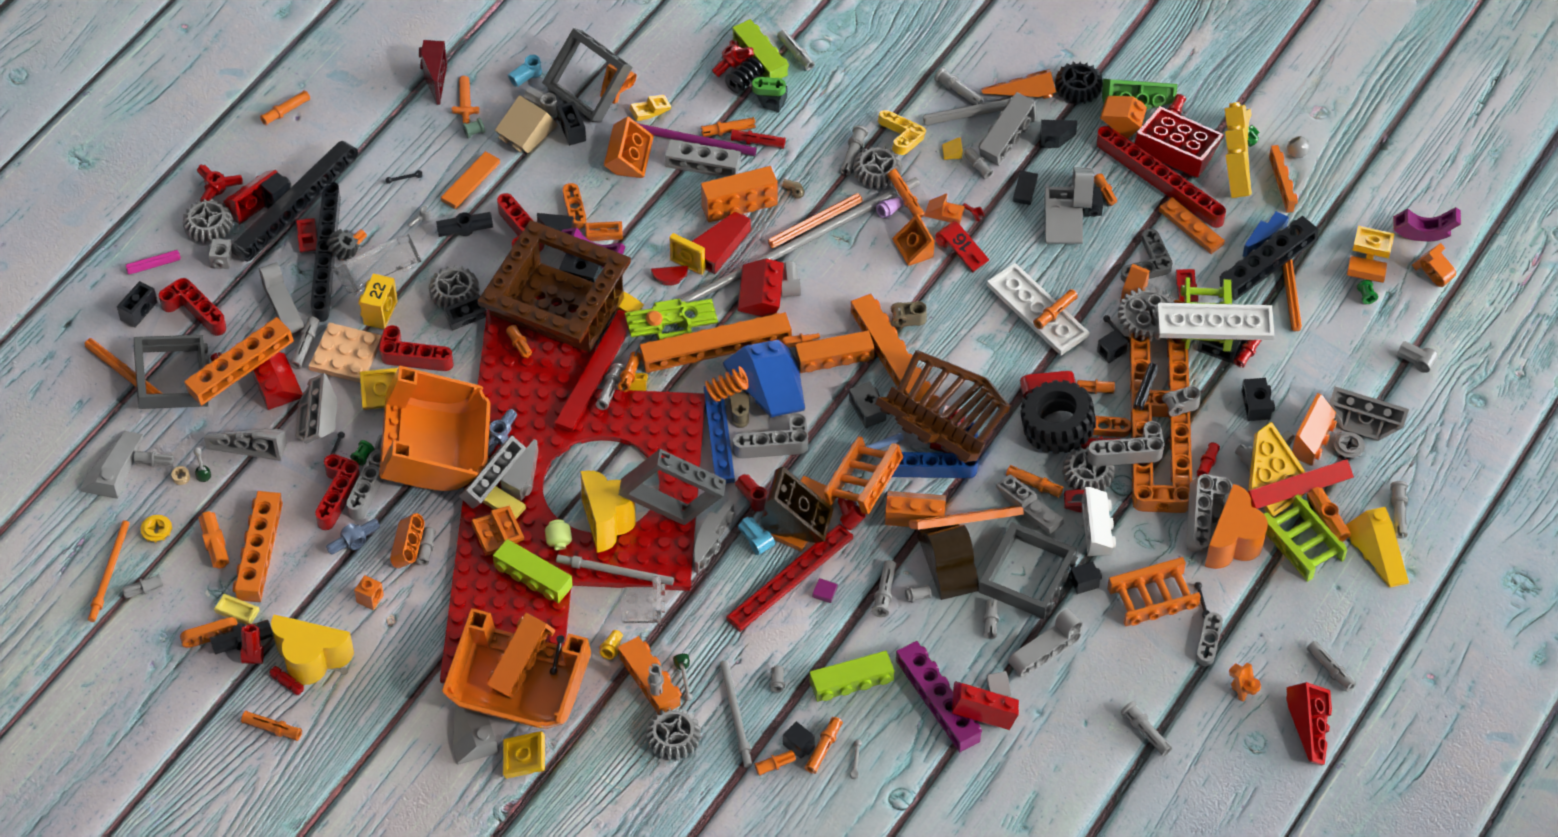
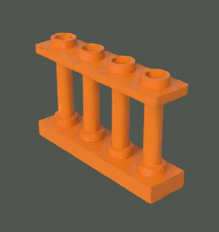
M858 436L855 442L852 443L847 455L843 458L841 465L834 472L831 481L824 489L827 503L832 505L837 497L856 501L861 512L869 515L903 459L899 444L892 443L888 450L882 451L866 447L863 437ZM863 454L882 458L878 465L859 462ZM854 469L873 473L872 477L868 480L850 476ZM845 483L865 487L860 494L842 490Z
M1183 557L1109 577L1107 587L1109 593H1119L1127 610L1124 617L1125 626H1135L1143 621L1156 620L1168 614L1174 615L1178 611L1191 610L1199 605L1200 593L1191 594L1182 576L1186 565ZM1175 578L1183 597L1172 600L1164 579ZM1153 582L1156 583L1165 602L1154 605L1145 585ZM1138 588L1146 607L1135 610L1126 590Z

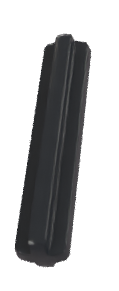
M1152 362L1148 364L1133 403L1135 410H1143L1158 371V364Z

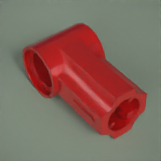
M749 474L739 476L735 482L737 489L750 502L751 508L754 511H763L767 499V490L759 486Z
M838 497L837 501L842 512L840 521L848 530H853L866 517V514L861 512L856 501Z
M248 624L241 629V663L263 664L264 649L260 642L259 627L255 626V624Z

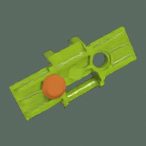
M680 299L655 302L650 309L625 313L631 337L655 334L657 340L692 333V327L718 323L712 299L687 303L685 301L681 302ZM691 311L695 317L687 318L685 312ZM677 323L678 327L684 328L681 331L662 334L665 325Z

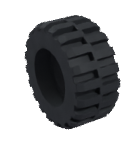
M1052 380L1051 383L1045 382L1041 384L1042 386L1033 388L1032 393L1029 392L1026 395L1020 410L1024 435H1026L1029 443H1033V446L1037 449L1042 448L1043 452L1049 453V451H1052L1053 454H1059V452L1068 453L1071 449L1076 450L1080 448L1081 444L1084 445L1088 441V437L1090 438L1093 435L1094 428L1096 427L1094 404L1087 390L1079 387L1074 382L1071 384L1066 380L1062 382ZM1057 411H1067L1073 414L1063 422L1052 423L1043 420L1047 415Z

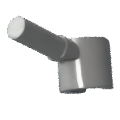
M422 206L420 208V215L409 222L408 226L411 227L420 220H429L431 210L426 212L427 206Z

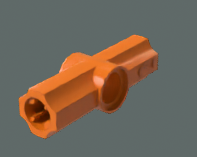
M1316 487L1308 492L1306 497L1319 518L1339 541L1343 542L1349 538L1351 533L1338 514V506L1331 503L1324 490Z
M204 512L198 518L203 532L202 537L206 551L209 552L213 568L221 569L229 564L223 533L219 529L215 512Z

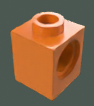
M366 575L363 576L354 589L356 602L371 610L376 608L384 596L382 583Z

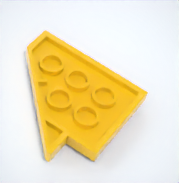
M1272 422L1254 434L1248 491L1306 473ZM1295 497L1263 508L1271 517H1275L1294 503Z

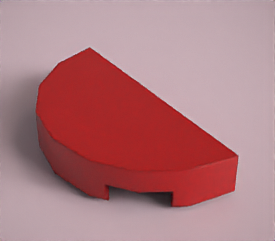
M688 266L651 268L653 278L662 282L663 285L672 286L679 284L687 276Z

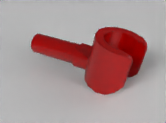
M966 203L962 205L972 213L975 221H980L979 216L985 217L981 207L973 208Z

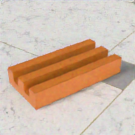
M622 221L585 223L586 238L590 241L623 239Z

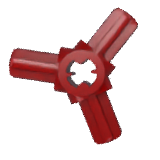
M730 40L729 46L722 51V60L712 69V72L715 76L720 77L729 67L736 68L745 58L752 57L754 49L752 47L741 48L737 40Z
M201 164L197 168V172L203 177L205 192L200 198V202H203L204 198L206 201H210L214 196L221 195L226 190V187L243 184L242 175L224 177V174L218 171H211L206 165Z

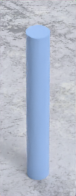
M899 433L866 447L878 450L892 443L902 441L904 438L902 433Z

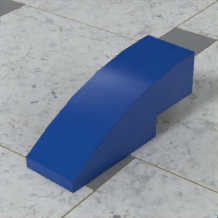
M1275 211L1268 223L1261 220L1245 243L1242 256L1247 257L1251 251L1258 249L1266 240H1270L1280 230L1285 229L1289 217Z

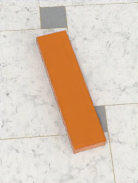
M485 151L441 196V201L456 209L500 164V159Z

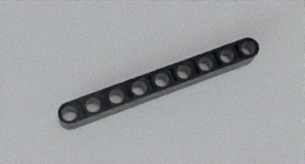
M339 141L232 244V253L244 261H251L356 160L358 149L345 141Z
M334 181L322 192L310 302L312 316L317 318L319 322L326 321L330 314L335 256L332 257L333 253L328 251L329 246L327 242L330 238L329 236L338 230L341 204L339 185Z

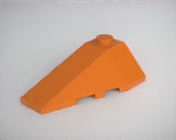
M1050 69L1028 74L1027 78L1024 79L1023 77L1010 80L1009 83L1001 82L981 88L982 94L1015 95L1018 92L1024 96H1042L1043 99L1053 97V93H1056Z

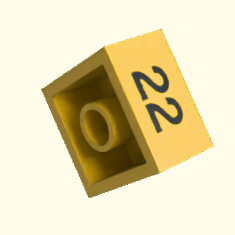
M373 273L371 279L367 280L365 292L360 295L358 301L361 307L360 316L363 318L364 325L383 330L386 328L398 302L394 278Z

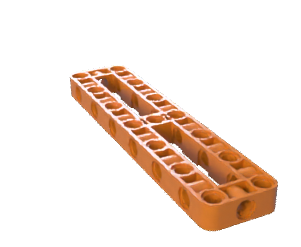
M1174 300V303H1184L1180 300ZM1133 332L1129 334L1131 438H1142L1144 425L1152 421V417H1169L1171 419L1169 443L1170 450H1172L1170 460L1172 486L1153 485V462L1131 464L1132 504L1136 510L1142 512L1185 513L1188 511L1190 483L1192 482L1190 411L1172 417L1168 414L1169 409L1163 403L1162 397L1167 392L1189 386L1188 349H1185V341H1182V338H1167V357H1169L1167 369L1168 388H1170V391L1150 389L1143 410H1135L1133 403L1150 363V340L1148 337L1142 340L1140 335L1134 338L1135 333Z

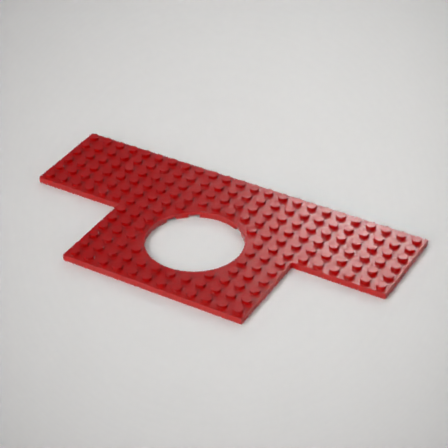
M537 296L535 299L541 300V299H544L545 297H544V296ZM555 302V303H553L552 305H553V306H558V305H561V303H560V302ZM575 308L569 310L571 313L577 311ZM487 309L478 385L483 387L482 392L485 398L488 397L490 401L489 431L490 424L493 421L501 420L507 410L513 409L517 413V417L510 426L511 431L508 434V438L514 436L526 448L534 439L538 443V457L531 493L520 501L526 505V509L516 519L524 536V540L517 543V545L571 575L573 586L691 591L696 517L686 525H683L649 510L645 516L635 523L631 531L617 535L614 546L602 552H597L591 532L582 531L570 526L571 543L563 550H555L554 547H550L546 543L545 528L549 525L550 521L560 519L548 507L543 494V485L552 461L557 456L559 457L568 451L570 446L579 442L583 444L592 441H614L629 446L633 445L640 449V452L647 458L657 450L662 449L700 467L705 412L704 393L636 390L624 392V390H615L608 408L600 410L597 408L596 402L603 389H597L573 433L555 427V421L596 351L597 343L589 353L516 325L521 335L525 336L526 343L532 351V355L524 358L517 348L513 347L512 340L506 333V329L509 326L516 324L490 315L489 309ZM497 445V446H496V448L494 449V451L492 452V454H491L490 456H488L489 459L492 457V455L497 451V449H498L501 445H499V446ZM660 470L657 471L660 492L686 504H689L698 497L699 488ZM500 480L497 483L496 487L502 490ZM465 501L462 502L440 683H445L471 608L491 613L495 629L515 633L518 628V620L522 616L524 617L525 613H528L556 630L553 636H547L545 642L558 644L556 638L559 635L564 636L565 641L567 638L572 588L557 603L554 600H548L540 592L531 590L523 582L515 581L509 574L498 571L494 566V554L485 555L471 524L473 519L490 515L491 511L494 510L483 502L474 509ZM558 555L568 557L579 556L583 560L673 577L674 582L673 585L583 567L578 569L568 564L558 563L556 560Z

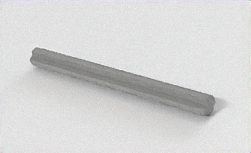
M1009 98L925 114L923 121L925 125L1002 111L1007 107Z

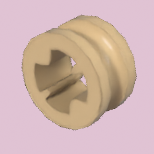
M178 466L172 470L171 476L177 485H184L190 480V474L186 467ZM183 473L184 476H182L181 479H178L177 475Z

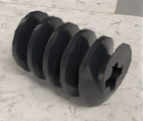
M748 57L725 76L726 85L731 91L738 94L739 90L743 91L745 87L752 83L754 76L759 77V74H763L764 68L759 61Z

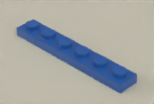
M704 386L714 474L725 479V484L735 483L725 400L722 398L721 401L716 402L711 398L706 386Z

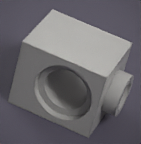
M212 239L209 252L211 268H230L233 255L231 240Z

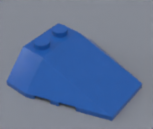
M773 340L744 346L723 362L725 370L731 376L733 375L732 369L739 373V366L743 368L749 383L748 389L743 391L746 394H751L755 398V403L770 417L805 410L798 362L791 349L781 341Z

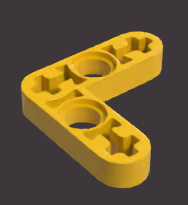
M887 110L880 111L878 123L901 134L893 142L892 151L894 153L905 155L924 139L926 129L923 126Z

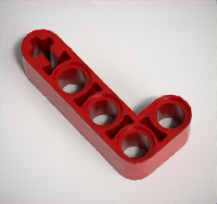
M503 193L497 198L498 213L517 235L512 240L513 247L529 221H533V219L511 194ZM539 243V251L541 252L545 245Z
M187 278L177 279L159 292L161 307L165 312H173L184 306L211 334L220 336L226 332L227 327L223 313Z
M390 325L384 329L379 347L381 360L384 364L437 371H449L453 368V354L449 347L402 342L399 327Z
M330 454L324 459L326 475L328 478L333 479L315 511L317 524L321 530H330L334 527L360 476L359 465L356 461L336 454Z

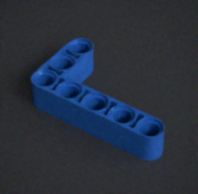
M972 422L965 431L968 432L974 423ZM902 452L903 459L892 477L973 478L977 474L978 459L977 461H967L965 463L957 459V455L954 453Z

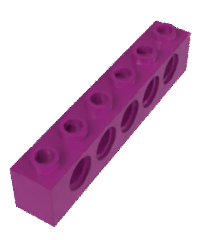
M915 641L897 650V664L959 753L979 743L982 733L979 723L974 722L973 719L947 711L952 709L953 691L950 688L948 679L940 674L936 662L931 661L928 657L926 648L924 646L921 647L919 642Z

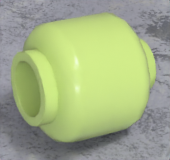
M553 520L546 526L545 536L548 546L554 547L555 550H563L571 543L570 525L565 523L564 520Z

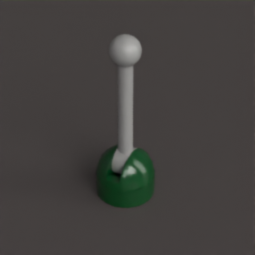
M195 448L194 454L197 456L199 464L196 468L195 476L199 482H206L211 478V471L209 467L202 463L201 449Z
M682 653L675 655L673 661L675 667L682 671L686 692L685 700L690 701L693 696L689 691L686 675L690 659L688 654Z

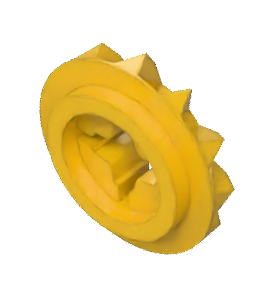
M152 515L146 518L140 527L142 537L148 542L154 541L155 543L160 540L164 541L167 536H170L171 530H173L171 521L163 515ZM158 524L159 530L157 533H154L155 527Z

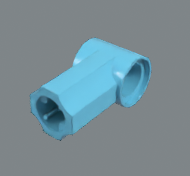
M527 56L525 63L508 74L509 80L515 87H519L530 78H537L541 75L542 68L539 56Z
M752 517L744 518L738 525V529L748 539L750 547L756 555H760L775 546L772 535L767 530L764 531Z

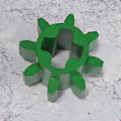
M1253 125L1248 126L1249 147L1255 145L1259 140L1257 135L1260 132Z

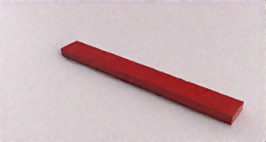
M618 310L555 421V427L573 433L629 333L625 311Z
M839 523L827 533L825 541L811 546L728 614L726 620L741 632L853 539V534Z

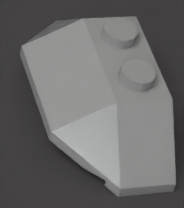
M325 373L309 379L307 383L309 386L304 391L298 404L295 436L306 444L335 431L338 399Z
M1336 386L1329 403L1336 412L1335 417L1343 430L1378 441L1404 428L1409 412L1407 408Z

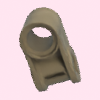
M921 301L897 302L891 306V312L893 313L892 324L895 327L921 326L927 321V307Z
M735 392L734 395L730 396L732 423L737 428H743L749 424V393Z

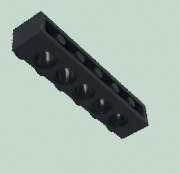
M1303 215L1297 220H1293L1289 226L1280 230L1270 240H1266L1258 249L1251 251L1243 260H1239L1232 268L1224 271L1219 276L1220 287H1222L1224 279L1231 280L1232 299L1237 300L1318 240V228Z

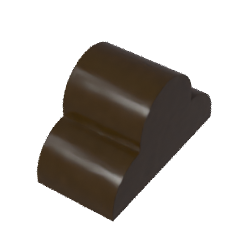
M780 467L774 472L760 524L763 529L773 535L783 537L796 536L804 541L813 543L823 542L826 539L834 509L785 467Z
M955 524L919 530L917 536L940 599L944 600L979 591L973 545L966 526Z

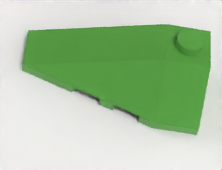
M1103 78L1102 100L1104 104L1108 96H1134L1137 100L1142 101L1147 109L1173 103L1177 94L1178 84Z

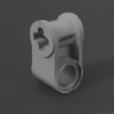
M1188 386L1183 389L1167 392L1162 397V401L1169 409L1168 414L1174 417L1198 409L1201 392L1195 386Z

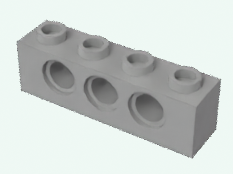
M670 139L665 154V166L667 168L718 177L738 174L741 165L740 151Z
M514 436L509 437L502 443L487 461L486 466L467 485L459 497L472 509L477 507L526 450V447Z

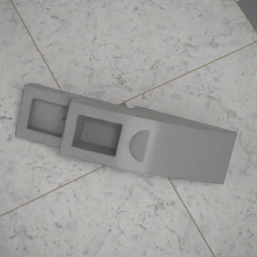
M1011 474L996 484V488L1011 506L1023 508L1024 515L1021 516L1037 530L1041 527L1051 534L1064 524V518L1039 501L1034 491Z
M728 500L717 514L710 511L700 527L695 543V572L698 574L709 565L713 554H717L720 550V536L723 534L727 523H731L735 517L734 503Z

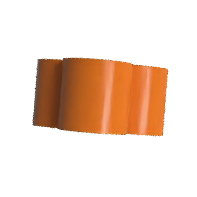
M1236 484L1232 486L1210 541L1205 567L1213 569L1224 568L1233 559L1250 561L1257 558L1262 552L1268 527L1267 518L1260 510L1250 506V495L1241 486Z

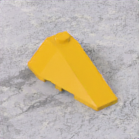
M1386 507L1366 510L1346 524L1351 533L1349 537L1351 544L1362 552L1366 561L1369 560L1375 567L1376 573L1389 588L1409 583L1393 524Z

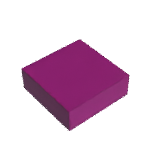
M819 578L812 597L831 603L838 584Z

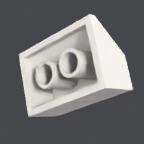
M1085 487L1081 503L1087 556L1111 555L1113 548H1116L1115 536L1111 534V530L1114 529L1113 518L1109 516V511L1112 509L1111 500L1107 499L1106 492Z

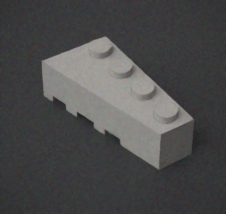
M1018 92L1009 98L1007 107L999 113L995 125H991L987 137L979 143L978 148L981 157L1000 165L1011 151L1012 144H1017L1020 140L1021 132L1026 133L1030 127V121H1036L1037 112L1034 100Z

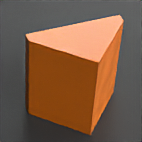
M916 214L892 238L909 266L934 257L935 241L920 216Z

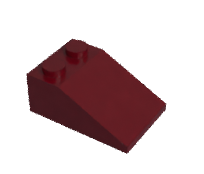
M423 40L422 47H419V58H422L420 69L423 70L424 78L436 104L440 105L447 70L445 41Z

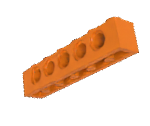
M278 317L267 322L259 330L251 333L249 337L237 343L226 353L221 354L213 362L205 365L204 368L185 380L184 383L188 393L201 406L294 342L290 329Z
M257 491L256 498L252 500L253 513L248 517L249 530L245 531V547L241 548L240 553L242 560L241 564L237 565V581L234 580L233 592L236 593V597L239 600L261 602L283 506L281 493Z

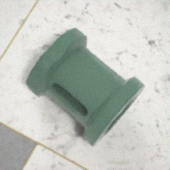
M477 118L476 121L468 124L462 123L464 133L468 139L474 134L485 133L481 118Z

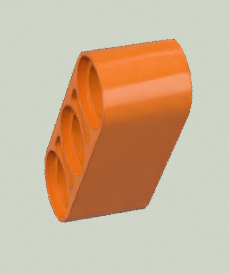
M418 513L403 518L398 523L390 555L391 563L395 568L399 569L416 561L425 524L423 517Z

